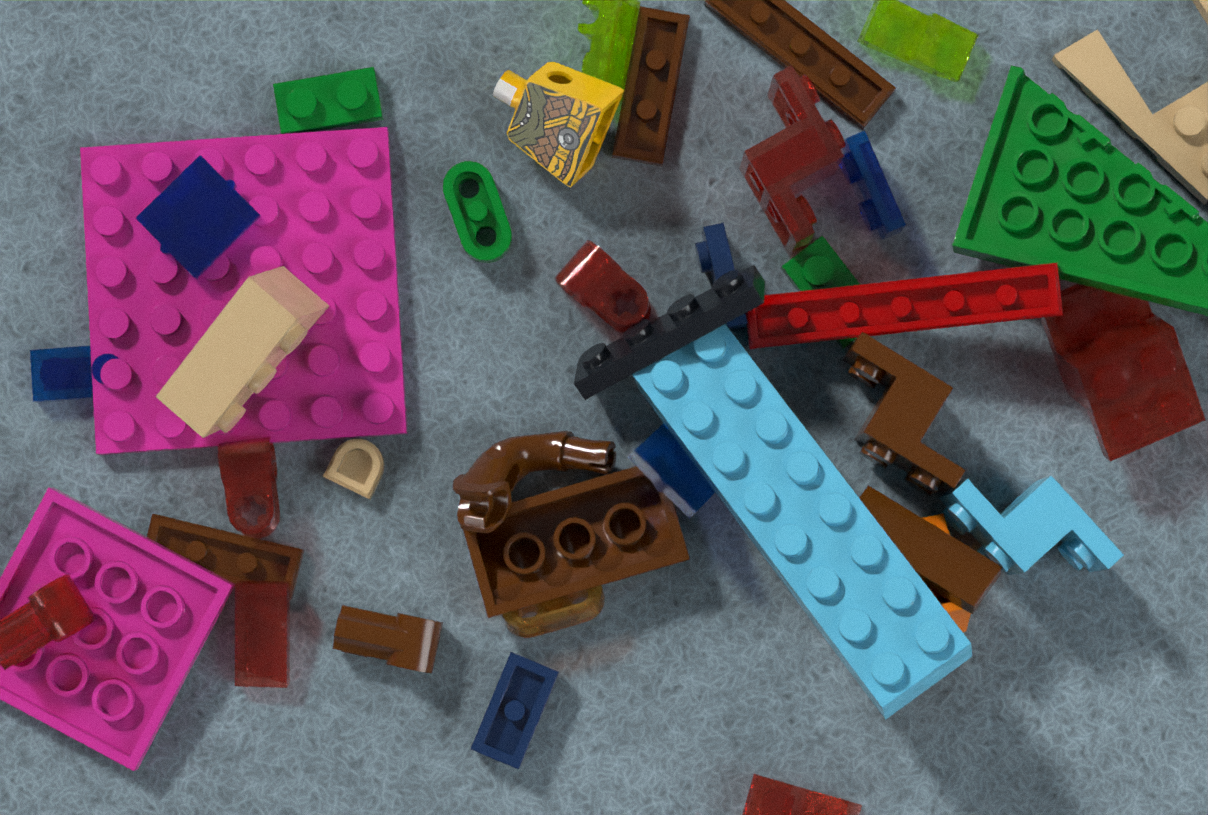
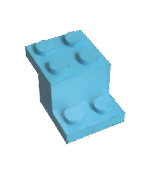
M1052 476L1035 481L1001 513L992 506L969 479L959 482L954 489L947 491L939 498L947 506L941 513L944 514L949 524L961 535L966 531L971 533L982 545L977 552L1000 565L1002 571L1007 572L1008 575L1025 573L1060 540L1063 543L1058 547L1059 552L1078 571L1083 567L1089 572L1108 570L1124 556Z

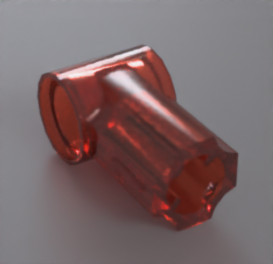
M69 573L34 592L28 597L30 602L0 620V665L4 670L18 665L53 641L59 643L96 620L95 615Z

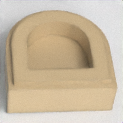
M348 440L337 448L323 477L371 500L384 472L383 455L373 443L367 440Z

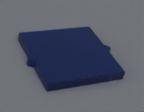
M200 155L136 219L161 244L160 251L165 255L171 254L197 280L261 215L236 191L237 185L233 180L226 181Z
M664 423L628 456L654 483L655 488L659 492H663L689 519L715 493Z

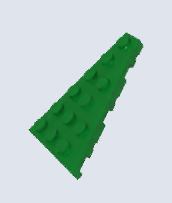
M1011 65L952 244L953 252L1009 267L1058 263L1059 279L1208 316V222L1199 216V211L1170 187L1157 182L1151 172L1139 162L1135 164L1116 149L1108 137L1082 116L1069 111L1061 99L1053 93L1048 94L1027 77L1024 69Z

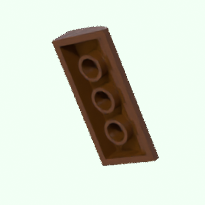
M660 459L511 502L512 504L506 519L490 533L463 530L488 618L690 560Z

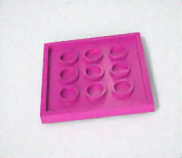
M48 487L0 578V700L135 771L143 761L236 584L54 487Z

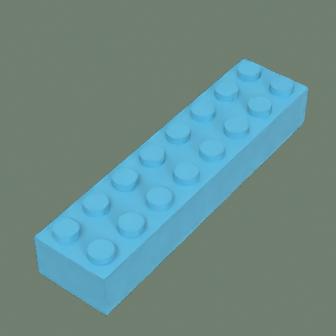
M726 324L632 374L639 391L885 720L972 657L971 642Z

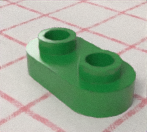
M473 161L460 162L454 165L445 175L443 193L462 247L466 254L475 261L481 263L496 262L507 254L512 243L511 228L496 185L489 170L480 163ZM473 181L478 184V194L473 198L463 197L460 194V187L463 183ZM483 229H491L496 233V240L490 246H482L477 242V235Z

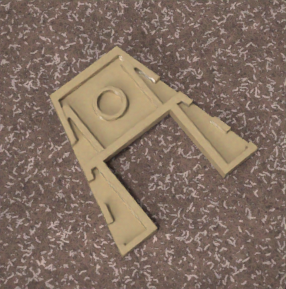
M1192 0L1208 25V0ZM1098 29L1053 56V63L1059 69L1065 70L1080 84V89L1097 105L1100 103L1121 123L1120 127L1134 140H1140L1158 157L1156 160L1204 205L1208 203V82L1152 114Z

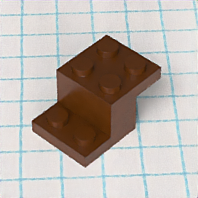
M862 332L853 342L842 361L851 366L848 374L860 383L873 389L877 383L886 388L854 438L855 441L863 445L859 453L882 468L886 469L888 464H894L906 471L907 475L904 481L928 496H931L932 492L943 494L954 489L966 470L920 442L953 387Z

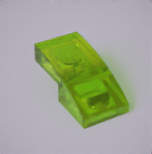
M875 0L857 42L930 74L958 82L978 38V34L936 13L926 15L898 0Z

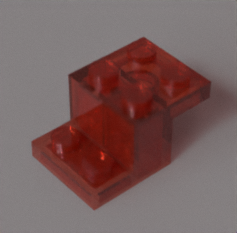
M792 65L773 75L767 94L785 129L745 150L739 168L789 257L808 247L815 233L812 225L817 222L816 216L803 195L797 198L795 196L834 175L844 157L840 149L846 147L844 138L834 121L830 119L824 122L815 104L820 102V99L811 80L806 74L798 77Z
M1076 284L1061 291L1062 316L1040 318L1067 393L1087 409L1103 456L1110 462L1206 420L1175 329L1172 325L1152 313L1148 301Z

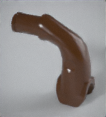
M571 431L515 436L494 443L479 456L466 474L459 475L453 481V491L460 495L457 518L461 529L490 533L499 527L506 519L512 504V490L530 472L542 470L567 472L569 468H575L606 475L611 474L616 463L615 443L613 441H597L575 437Z

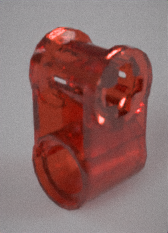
M590 240L583 244L554 278L555 282L571 297L575 294L573 298L587 309H591L614 330L620 333H624L631 325L638 323L642 319L650 320L651 307L646 290L622 270L613 258ZM620 298L625 302L636 298L637 312L632 315L630 312L625 311L618 316L619 310L616 302Z
M271 436L218 444L219 468L225 489L229 521L243 535L257 539L270 536L277 529L280 522V506L276 483L278 471L277 463L272 462L276 461L274 444L270 443ZM253 501L261 508L266 509V514L258 516V525L255 526L247 519L242 518V513L250 511V502Z

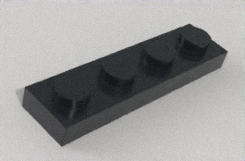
M755 265L742 272H739V270L729 271L719 277L713 283L712 288L696 297L689 294L675 301L664 315L651 322L649 319H642L634 323L624 332L622 338L607 346L605 343L592 346L579 358L574 380L575 387L586 400L764 303V279Z

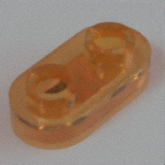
M599 586L506 613L502 617L507 629L512 634L523 638L536 637L594 619L604 607L605 594L603 587ZM577 598H587L585 601L581 603L572 604V602ZM528 612L537 613L533 617L522 618Z

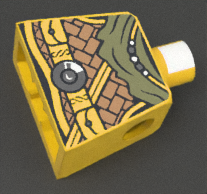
M547 62L531 75L528 80L510 70L505 71L496 84L493 97L515 109L507 130L508 139L558 180L571 188L592 169L624 90L616 85L559 63Z

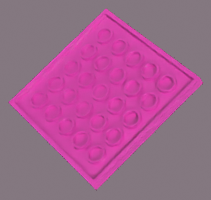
M388 127L80 148L97 455L408 434ZM284 266L325 301L329 308L308 330L302 342L275 368L277 370L275 376L266 387L257 394L253 393L242 405L246 412L238 423L227 433L219 430L202 438L156 396L246 279L250 276Z

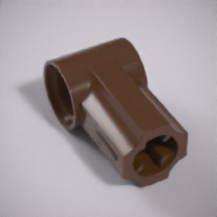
M342 605L335 628L333 649L363 657L369 656L387 660V665L432 674L443 622L397 613V616Z

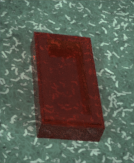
M238 580L235 583V686L287 688L290 684V582Z

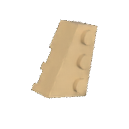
M284 266L248 277L160 390L156 398L202 438L219 430L227 433L246 412L242 405L253 393L257 394L266 387L277 372L275 368L302 342L308 330L329 308V305Z

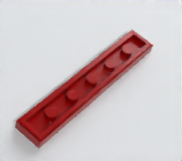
M1058 263L764 295V303L745 314L747 318L749 349L858 338L862 332L869 336L1062 316L1063 309Z

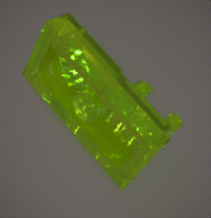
M583 0V5L593 11L599 10L597 20L591 24L578 23V31L588 39H592L590 50L583 59L582 73L616 85L624 90L640 2L638 0Z

